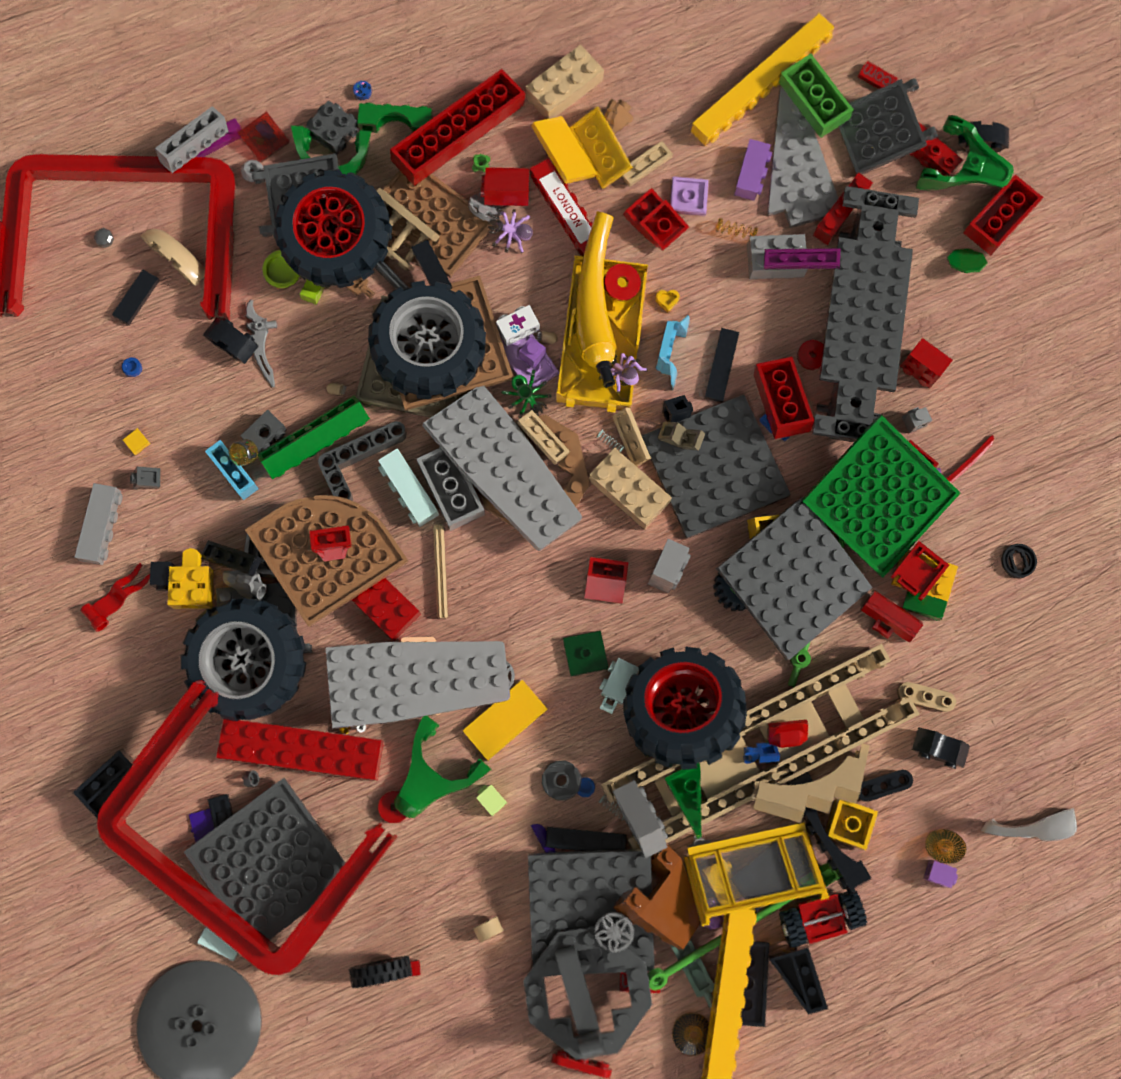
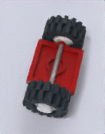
M853 890L839 895L835 892L828 894V899L821 900L820 897L797 903L798 910L794 907L779 912L780 923L789 947L794 948L807 944V942L810 945L848 933L846 925L850 930L866 926L867 917L865 909L862 906L863 903L860 901L857 891Z

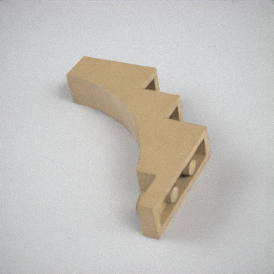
M861 744L860 750H855L854 757L847 756L845 761L836 770L813 782L799 785H776L760 781L759 789L754 788L751 800L755 801L753 809L801 823L805 807L829 813L833 798L856 804L861 790L870 745Z

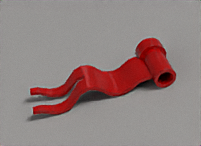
M141 563L128 576L116 581L105 597L93 605L87 603L81 608L80 611L92 623L91 626L96 632L106 628L109 624L106 618L118 611L130 594L142 589L150 580V574H148L139 583L122 589L138 575L143 566Z

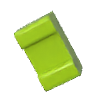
M306 280L300 292V297L302 300L317 305L324 287L314 285L313 282Z

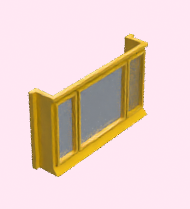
M805 823L687 848V857H684V863L702 926L710 925L711 917L815 894H819L821 900L829 898L808 832L805 828Z

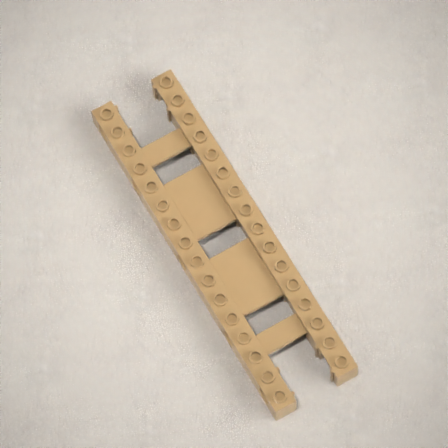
M880 644L748 710L745 728L740 731V739L734 748L730 751L725 750L722 752L723 758L711 765H708L706 761L700 762L701 788L707 798L701 801L702 825L751 801L754 788L759 789L760 781L782 785L920 715L911 697L898 699L895 704L885 709H879L875 711V714L864 719L846 686L847 683L855 679L859 680L865 677V674L877 668L881 669L891 662L883 645ZM827 693L846 727L832 736L828 735L811 702ZM807 719L808 740L800 746L778 747L780 761L760 772L755 761L750 764L744 763L743 756L748 755L744 754V748L747 745L742 738L743 735L759 728L766 743H768V723ZM652 758L600 785L610 803L612 801L617 802L613 791L635 780L638 787L654 781L672 816L662 821L668 837L665 839L666 843L692 831L664 779L673 774L672 771L680 768L681 765L673 764L672 768L657 764L655 758ZM632 834V837L627 839L631 849H640Z

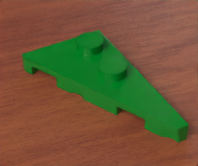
M697 763V769H681L664 779L696 838L699 839L702 837L700 763Z

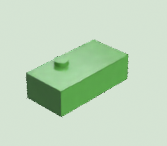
M811 53L781 73L779 84L820 138L850 119L854 109Z

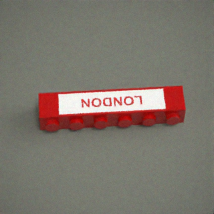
M548 158L530 168V178L580 256H584L593 222H589L585 209L578 205L576 195L569 191L568 183H564L556 167Z

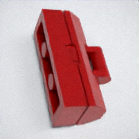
M875 590L871 592L860 609L876 620L871 629L886 639L894 632L910 643L923 626L922 621ZM882 621L885 624H887L890 627V629L887 630L879 624Z

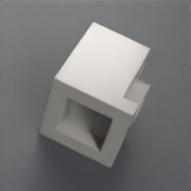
M916 407L910 410L908 414L902 416L909 433L926 427L932 421L926 407L922 409Z

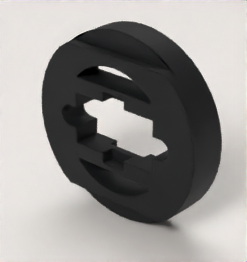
M1014 544L1004 550L1001 563L1009 576L1019 579L1025 578L1034 572L1037 566V557L1029 546ZM1014 551L1020 552L1024 562L1023 572L1017 570L1013 560ZM1025 554L1027 555V557H1028V559H1029V565H1028V562H1027V559H1026Z

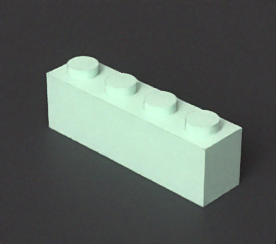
M398 448L378 460L380 473L383 477L387 475L389 478V487L393 493L397 491L399 494L398 501L403 508L407 507L410 511L408 516L413 524L417 522L419 527L439 516L438 510Z

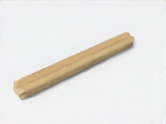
M436 524L433 526L437 617L438 619H445L448 617L444 526Z

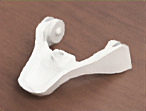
M1072 808L1022 826H1006L991 819L984 824L981 831L1004 837H1037L1043 841H1057L1073 836L1077 830L1075 811Z

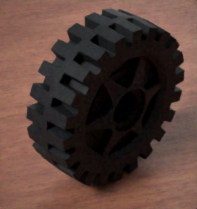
M409 956L393 957L349 968L352 988H363L412 976Z

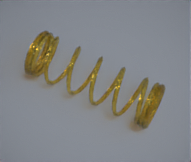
M719 218L716 227V232H719L720 226L721 233L724 232L727 223L725 224V227L722 231L723 218ZM730 220L727 221V223L729 222L728 235L731 234V232H732V230H733V228H734V226H735V224H736V231H735V236H736V237L738 236V234H739V232H740L742 226H743L742 238H743V239L745 238V236H746V234H747L749 228H750V236H751V232H752V227H751V226L748 227V229H747V231H746V233H745V235H744V224L741 225V227H740V229H739V231H738V233H737V222L734 223V225H733V227H732V229H731V231H730ZM754 227L752 236H756L758 227Z

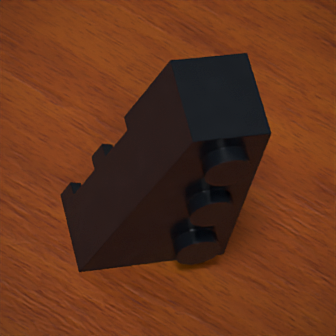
M124 749L118 750L73 792L97 819L105 801L134 765V759Z
M808 944L769 956V960L808 1015L828 1009Z

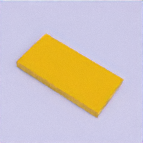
M599 107L594 108L569 127L596 171L595 177L601 188L605 189L633 168Z
M562 116L532 123V129L565 184L595 177L596 171Z
M522 679L510 689L509 700L494 703L462 731L489 761L548 709Z

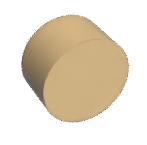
M497 916L473 928L479 942H483L503 931Z

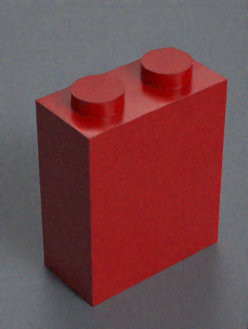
M485 167V175L481 176V197H484V205L528 206L529 168Z

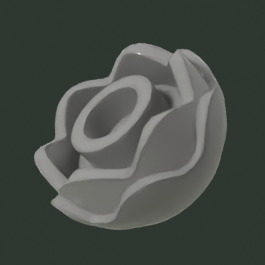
M248 160L241 168L243 178L249 182H255L252 180L253 172L264 171L263 165L257 160Z

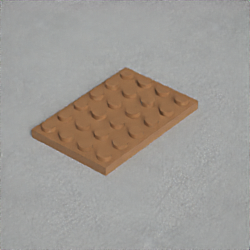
M399 170L383 189L440 236L436 242L430 239L429 243L443 270L450 278L496 224V221H486L475 216L468 207V200L432 174L414 186ZM388 205L386 208L391 216L394 208ZM403 216L398 218L392 226V235L396 238L407 225L406 222L408 220ZM416 227L415 230L413 229L403 243L411 248L420 238L422 231Z

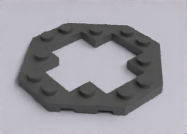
M596 926L558 931L523 980L529 1023L575 1059H583L578 1043L579 1036H574L571 1015L550 1018L544 977L561 975L555 955L556 950L575 945L577 951L601 948L595 937ZM607 939V940H602V941H603L606 945H608L609 939ZM611 941L612 947H614L616 943ZM619 941L618 947L623 946L624 944ZM628 947L619 952H610L602 948L605 968L625 965L631 1006L611 1009L614 1030L601 1032L605 1049L604 1055L617 1054L652 1006L646 961Z

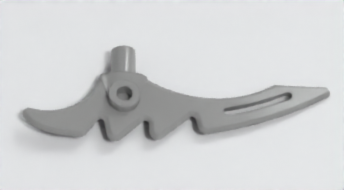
M249 300L246 306V317L253 322L248 323L246 327L254 333L251 336L255 339L254 343L259 346L253 354L271 387H274L273 369L270 367L265 355V340L269 332L268 329L277 328V321H267L266 318L257 315L253 308V300ZM260 355L262 356L263 361H264V363H265V365H266L268 371L270 372V375L267 374V372H266V370H265V368H264V366H263V364H262V362H261Z

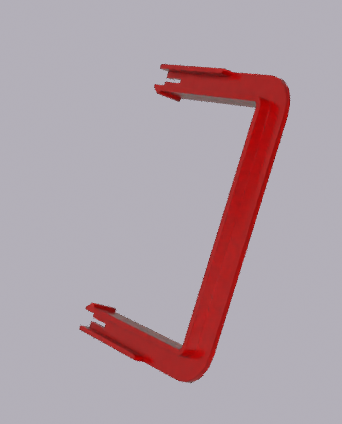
M32 154L16 160L9 168L5 184L2 222L0 221V317L4 314L6 292H8L6 313L19 317L24 310L22 295L32 184L35 180L210 183L203 302H200V305L208 319L212 320V317H215L216 295H219L218 317L230 320L236 184L234 173L228 164L216 158L194 157L181 168L171 173L160 163L158 156Z
M203 680L195 681L133 761L134 765L103 804L97 819L100 838L111 850L257 969L270 975H282L291 972L302 962L398 836L396 834L391 835L388 832L378 847L372 852L370 849L385 829L381 827L383 824L379 823L366 830L364 833L366 837L281 947L276 946L126 823V818L209 709L218 704L219 693L208 689L197 705L192 708V704L206 687Z

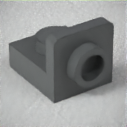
M137 466L130 474V484H133V489L137 490L139 487L159 489L160 468Z

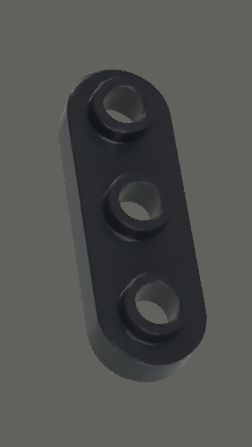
M898 770L862 782L858 799L863 802H869L906 790L912 786L913 776L907 770ZM900 776L904 778L903 784L899 782ZM882 782L886 784V788L884 790L880 787V784ZM863 788H866L868 791L866 796L862 794Z

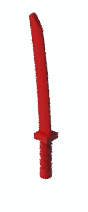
M991 435L967 461L946 478L951 484L986 453L993 444L994 435Z

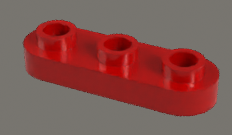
M563 1050L552 1053L551 1062L556 1065L603 1078H611L612 1069L609 1068V1063L597 1061L596 1064L589 1062V1059L585 1061L583 1059H575Z

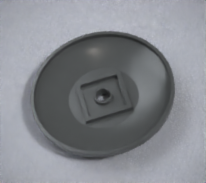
M207 960L181 964L162 975L149 989L141 1004L137 1020V1039L142 1056L150 1069L161 1079H232L247 1065L257 1048L262 1028L260 1004L252 986L233 968L222 963ZM194 1020L201 1021L203 1027L200 1032L193 1030L192 1023Z

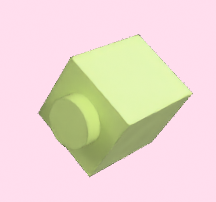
M484 785L477 792L479 794L477 800L492 816L507 804L505 799L492 785L489 787Z

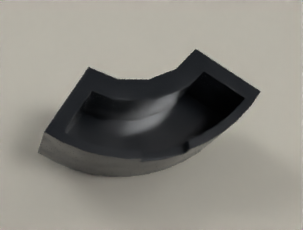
M981 121L970 122L976 127L983 141L996 153L1009 148V128L996 122H992V125L981 124ZM958 135V144L966 151H969V146L963 135Z
M216 317L203 333V336L236 361L245 364L259 347L254 343L255 339L248 333L243 334L234 328L233 323L228 319L224 318L221 320Z
M918 727L912 750L919 753L918 757L930 760L932 758L945 763V767L956 769V767L964 768L970 745L962 740L940 734L937 731Z

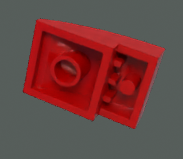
M653 188L649 189L622 214L637 231L662 251L689 228L687 223L667 200L663 201Z

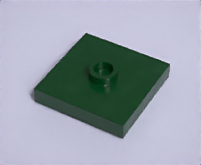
M601 631L563 638L570 677L609 669Z

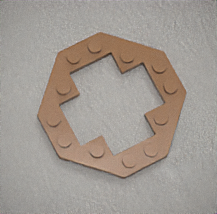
M547 415L538 416L570 451L559 462L558 468L573 476L564 491L575 507H577L590 487L578 434ZM517 424V426L520 428V430L523 432L525 437L530 442L531 438ZM482 494L485 510L513 526Z

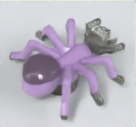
M499 209V213L504 217L505 224H503L498 216L491 215V218L497 220L489 221V224L493 226H488V228L495 231H488V233L504 232L496 239L492 246L495 247L506 235L508 241L505 253L509 251L511 240H516L520 253H524L521 240H529L533 235V230L528 224L521 223L528 220L530 216L527 215L518 222H514L516 209H513L511 223L509 224L507 214L502 209Z
M621 353L620 364L617 363L616 354L611 363L612 375H616L617 394H620L621 385H634L639 381V376L636 369L633 368L634 366L639 371H648L647 368H643L638 364L640 362L639 359L635 360L632 356L628 357L624 353Z

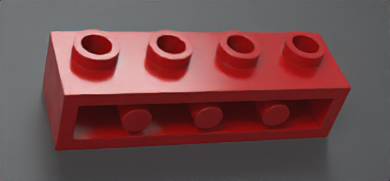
M918 122L922 132L927 130V128H925L920 122ZM938 138L926 140V147L909 154L919 160L925 168L935 169L943 176H951L963 162L960 156Z

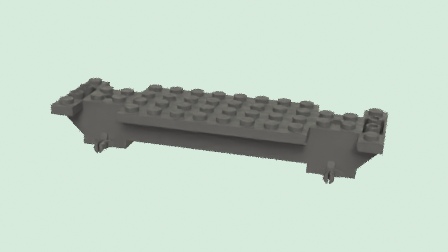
M846 186L844 189L842 206L858 210L852 232L840 231L837 241V248H841L840 269H834L819 377L820 381L833 382L834 387L828 405L817 403L816 411L826 412L827 416L815 414L813 435L855 442L873 420L881 415L880 413H874L877 390L896 391L913 249L902 248V241H896L895 239L898 215L916 218L919 198L849 186ZM850 401L856 402L858 407H853Z

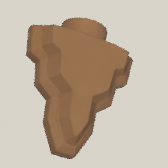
M611 99L607 104V111L604 115L614 134L617 131H621L624 126H627L633 120V116L629 113L631 106L620 99L618 102Z

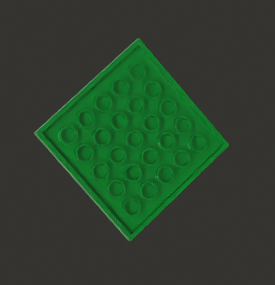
M879 415L801 501L883 578L961 492L882 415Z

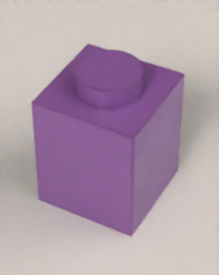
M532 337L519 350V358L534 369L546 355V347Z
M929 860L923 879L945 888H952V885L956 884L958 874H956L957 869L935 860Z

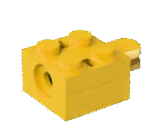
M189 548L184 550L182 553V565L169 567L168 606L173 609H212L214 570L209 566H201L202 555L196 549Z

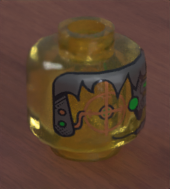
M239 440L230 446L229 457L234 464L244 466L257 459L258 449L251 440Z

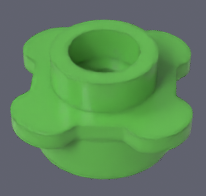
M484 154L474 155L472 170L485 173V167H489L488 165L491 161L490 157Z

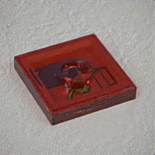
M267 111L238 131L240 138L260 163L290 143L289 139Z

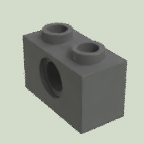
M267 410L240 436L244 440L248 439L249 446L251 444L253 450L259 454L269 448L276 440L282 439L287 429ZM269 431L267 437H261L262 432Z

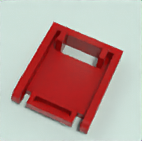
M918 541L890 577L894 579L897 575L900 576L896 582L913 596L920 592L921 594L918 599L922 601L950 565ZM924 553L936 562L937 565L932 568L919 556Z

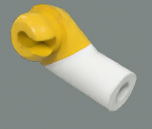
M366 725L339 728V731L344 734H348L350 729L364 732Z

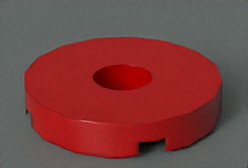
M624 263L616 264L605 274L604 289L608 296L617 301H628L636 296L640 290V275L631 265ZM619 278L626 280V287L618 285Z

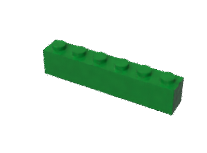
M353 395L257 454V457L273 480L276 477H281L290 468L297 467L308 457L315 456L324 447L331 446L337 439L347 436L350 431L363 426L370 418L360 401Z

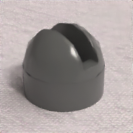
M255 770L243 774V785L246 787H254L259 784V775Z

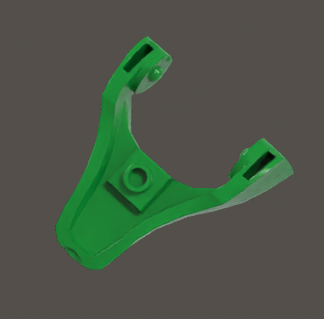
M948 115L942 130L950 135H963L969 146V154L962 169L954 176H943L935 169L924 168L916 189L940 190L970 183L1000 188L1010 182L1014 169L1010 162L997 154L983 141L973 124L958 116Z
M291 126L294 143L300 159L311 158L307 154L311 142L310 130L303 126ZM360 130V132H357L354 142L356 155L347 164L339 166L342 174L347 175V173L352 172L357 175L365 166L372 131Z
M423 716L417 728L408 776L394 800L396 809L408 818L417 817L432 803L448 794L467 789L492 770L491 767L479 758L476 763L470 765L466 779L448 780L428 766L422 755L421 744L423 741L426 742L431 736H434L439 727V724L429 716Z

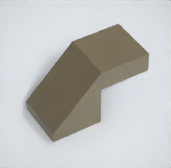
M664 422L658 439L685 450L699 451L705 433L702 430L686 429L678 422Z

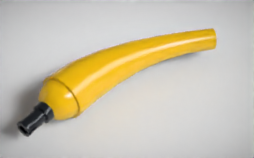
M597 211L586 245L578 282L576 333L582 359L591 367L597 368L604 387H611L615 384L611 372V363L615 357L617 346L606 308L604 261L607 240L614 217Z

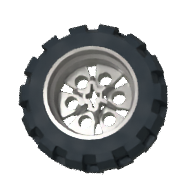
M425 281L411 282V288L403 290L402 287H398L389 293L388 300L385 303L383 301L380 302L372 314L373 322L369 325L368 330L371 358L382 379L390 382L393 385V389L404 395L413 393L417 395V399H432L431 395L442 394V397H446L456 393V388L460 385L466 386L476 376L477 368L482 365L486 342L484 321L479 309L472 306L471 299L461 290L454 292L450 290V285L435 281V286L425 285ZM422 318L423 323L419 326L415 319ZM444 321L447 322L448 325L441 330L440 326ZM428 325H435L431 330L427 329ZM411 331H416V333L409 335ZM398 336L406 338L408 341H397ZM444 336H448L451 339L449 341H444L441 338ZM451 346H456L455 350L449 348ZM409 348L415 350L412 354H408L405 351ZM446 354L447 358L440 359L438 355ZM422 360H428L429 364H423L420 362Z
M246 598L220 602L214 608L206 609L196 618V625L193 629H188L183 641V644L186 645L185 654L180 655L181 670L185 669L188 679L184 683L187 689H189L195 681L203 680L205 682L204 685L206 687L199 695V701L208 689L212 692H218V704L210 708L208 712H215L223 719L249 721L267 716L281 709V706L286 701L291 700L299 689L298 683L300 678L304 677L307 663L303 661V650H306L303 636L298 635L295 629L296 623L290 616L283 614L278 610V606L271 603ZM241 628L242 639L238 637L235 629ZM251 634H253L256 637V642L254 644H251L249 642V636ZM264 637V639L266 640V642H265L264 644L260 645L261 642H262V638ZM232 640L237 642L236 650H232L230 646ZM265 647H267L270 650V656L268 658H266L263 655V650ZM218 649L227 652L226 656H217ZM245 655H246V657H245V659H244L246 662H245V663H241L242 658H241L240 656H245ZM228 659L232 661L231 670L226 666ZM272 661L271 667L268 664H265V662ZM260 667L266 670L264 677L259 675ZM242 673H244L247 676V681L245 683H243L240 679V675ZM229 674H234L233 678L228 684L224 680V678H226ZM253 677L258 685L255 689L252 686Z

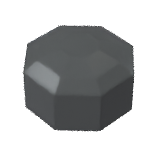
M105 228L97 230L94 235L97 245L103 248L111 246L114 241L111 231Z

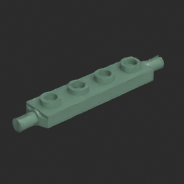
M689 940L683 950L670 945L678 961L696 950L691 940ZM698 958L682 969L696 996H704L709 1007H711L713 999L711 992L714 989V984L701 959Z

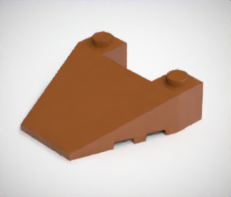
M667 844V848L651 855V871L660 881L648 898L634 887L624 892L613 908L625 915L632 925L636 924L644 928V931L653 933L668 944L683 950L701 924L682 859Z

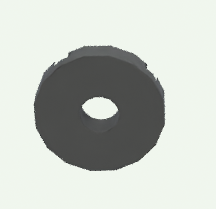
M556 761L551 763L543 773L542 786L551 798L558 801H566L573 798L579 792L581 774L572 763ZM560 775H564L567 778L563 786L557 784V778Z

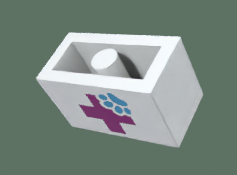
M530 305L526 307L521 306L514 313L504 314L496 321L498 331L506 346L540 330V323Z

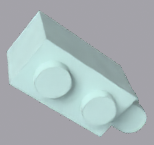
M618 658L617 662L612 661L608 669L611 674L608 679L604 678L599 688L603 690L601 695L605 697L600 709L610 714L613 713L617 703L623 704V699L627 695L625 688L633 674L637 675L639 671L637 666L621 658ZM607 699L615 701L613 706L606 703Z

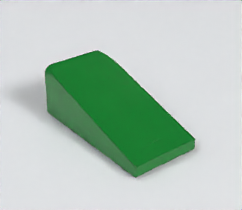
M907 591L902 606L903 609L937 621L942 620L948 601L928 595L920 601L918 597L921 593L913 596Z

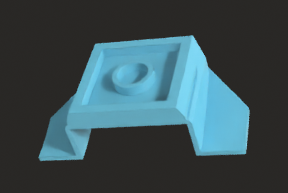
M689 315L680 322L667 321L656 369L661 371L662 374L671 376L672 391L674 390L677 377V369L669 360L675 336L686 338L690 322Z

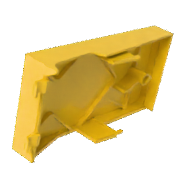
M575 255L556 402L566 403V407L574 408V404L607 408V412L616 413V410H623L624 408L631 409L634 385H628L620 380L621 388L620 392H617L616 375H614L615 384L611 387H604L597 368L591 367L581 357L576 333V303L578 282L584 256ZM608 259L604 261V277L611 267L624 263L635 268L641 280L640 290L636 296L628 301H617L608 296L605 291L607 313L617 346L611 366L615 363L620 364L621 353H624L627 359L629 356H632L637 360L648 264ZM619 278L618 285L626 287V280Z

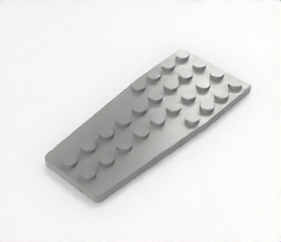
M485 386L474 388L423 423L422 426L460 472L537 551L544 549L582 519L580 512L523 432Z
M502 641L383 642L325 648L332 729L403 721L504 702L510 699L505 645Z

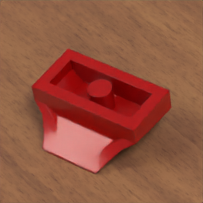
M349 525L309 531L311 550L317 553L324 562L345 559L348 549L352 546Z
M807 719L768 723V743L779 748L802 745L808 740Z

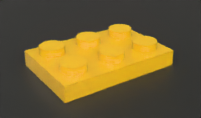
M908 550L905 553V555L897 562L896 568L903 561V559L910 552V550ZM921 554L919 556L932 568L937 565L927 555ZM948 563L950 566L927 595L948 601L958 566ZM897 575L892 579L891 585L903 588L896 582L900 577Z

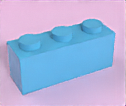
M221 440L205 451L243 500L259 489Z

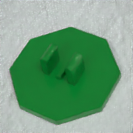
M970 248L955 249L947 257L951 268L963 273L980 272L988 263L983 253Z

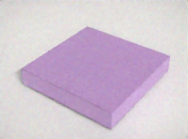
M672 177L670 205L678 214L706 216L709 180Z

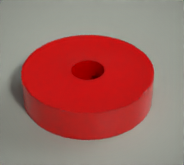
M817 340L804 342L797 352L799 364L807 370L820 369L824 344ZM809 353H814L815 357H811Z
M390 791L384 794L379 801L378 811L386 822L400 823L407 818L398 809L396 811L391 809V805L394 803L399 791Z

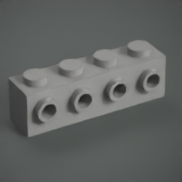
M213 106L155 148L160 163L171 173L181 168L185 163L196 157L197 154L228 132L225 117Z

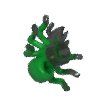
M534 369L531 373L529 385L524 376L516 375L512 378L511 384L517 392L501 391L502 394L520 397V399L510 404L508 409L525 400L518 418H522L528 403H530V411L533 410L537 416H539L538 410L543 414L544 410L540 405H543L546 410L548 407L543 402L535 401V398L552 397L551 394L533 395L534 392L547 384L544 381L532 389L536 372Z

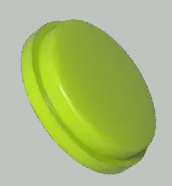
M281 250L271 253L263 263L262 271L264 278L270 285L276 288H288L294 285L300 278L281 256Z

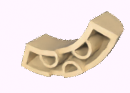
M150 229L140 235L152 250L163 258L165 257L168 261L172 260V266L192 285L196 286L205 276V267L182 244L165 231Z

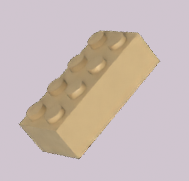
M580 44L526 86V98L545 119L555 118L603 81L604 69Z
M616 448L589 475V481L644 530L667 507L672 499L669 494Z

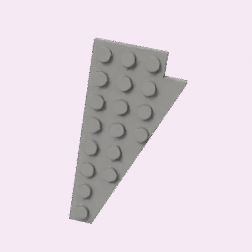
M781 87L778 100L767 214L770 216L785 212L789 227L792 228L822 220L838 200V196L814 129Z

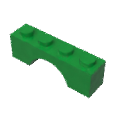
M370 102L365 104L359 103L357 124L359 132L363 130L378 133L380 128L386 123L398 121L406 124L413 133L433 118L432 108L425 106L410 107L408 105H378Z

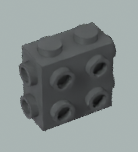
M329 100L325 105L320 106L318 113L313 118H310L306 124V128L310 130V137L336 155L346 148L349 140L354 138L359 131L357 118L351 113L347 114L337 103L333 104Z

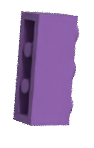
M753 139L749 140L735 189V196L755 201L757 194L761 195L763 184H760L761 179H765L768 168H765L766 162L769 163L772 152L769 151L771 144Z

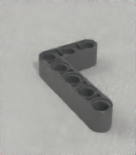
M398 421L392 422L332 449L319 457L318 464L333 496L340 497L341 494L346 493L348 494L347 499L353 501V495L341 470L403 442L407 436L403 423ZM395 429H401L402 433L400 435H394L393 431ZM378 437L385 438L382 443H376L375 441ZM363 444L368 446L365 451L358 450L359 446ZM345 452L350 453L349 458H347V459H342V458H341V455H342L343 453H345ZM327 460L333 461L330 467L323 466ZM334 477H340V481L337 484H332L331 480Z
M573 945L556 950L557 963L579 1035L578 1043L583 1061L604 1055V1042L576 947Z

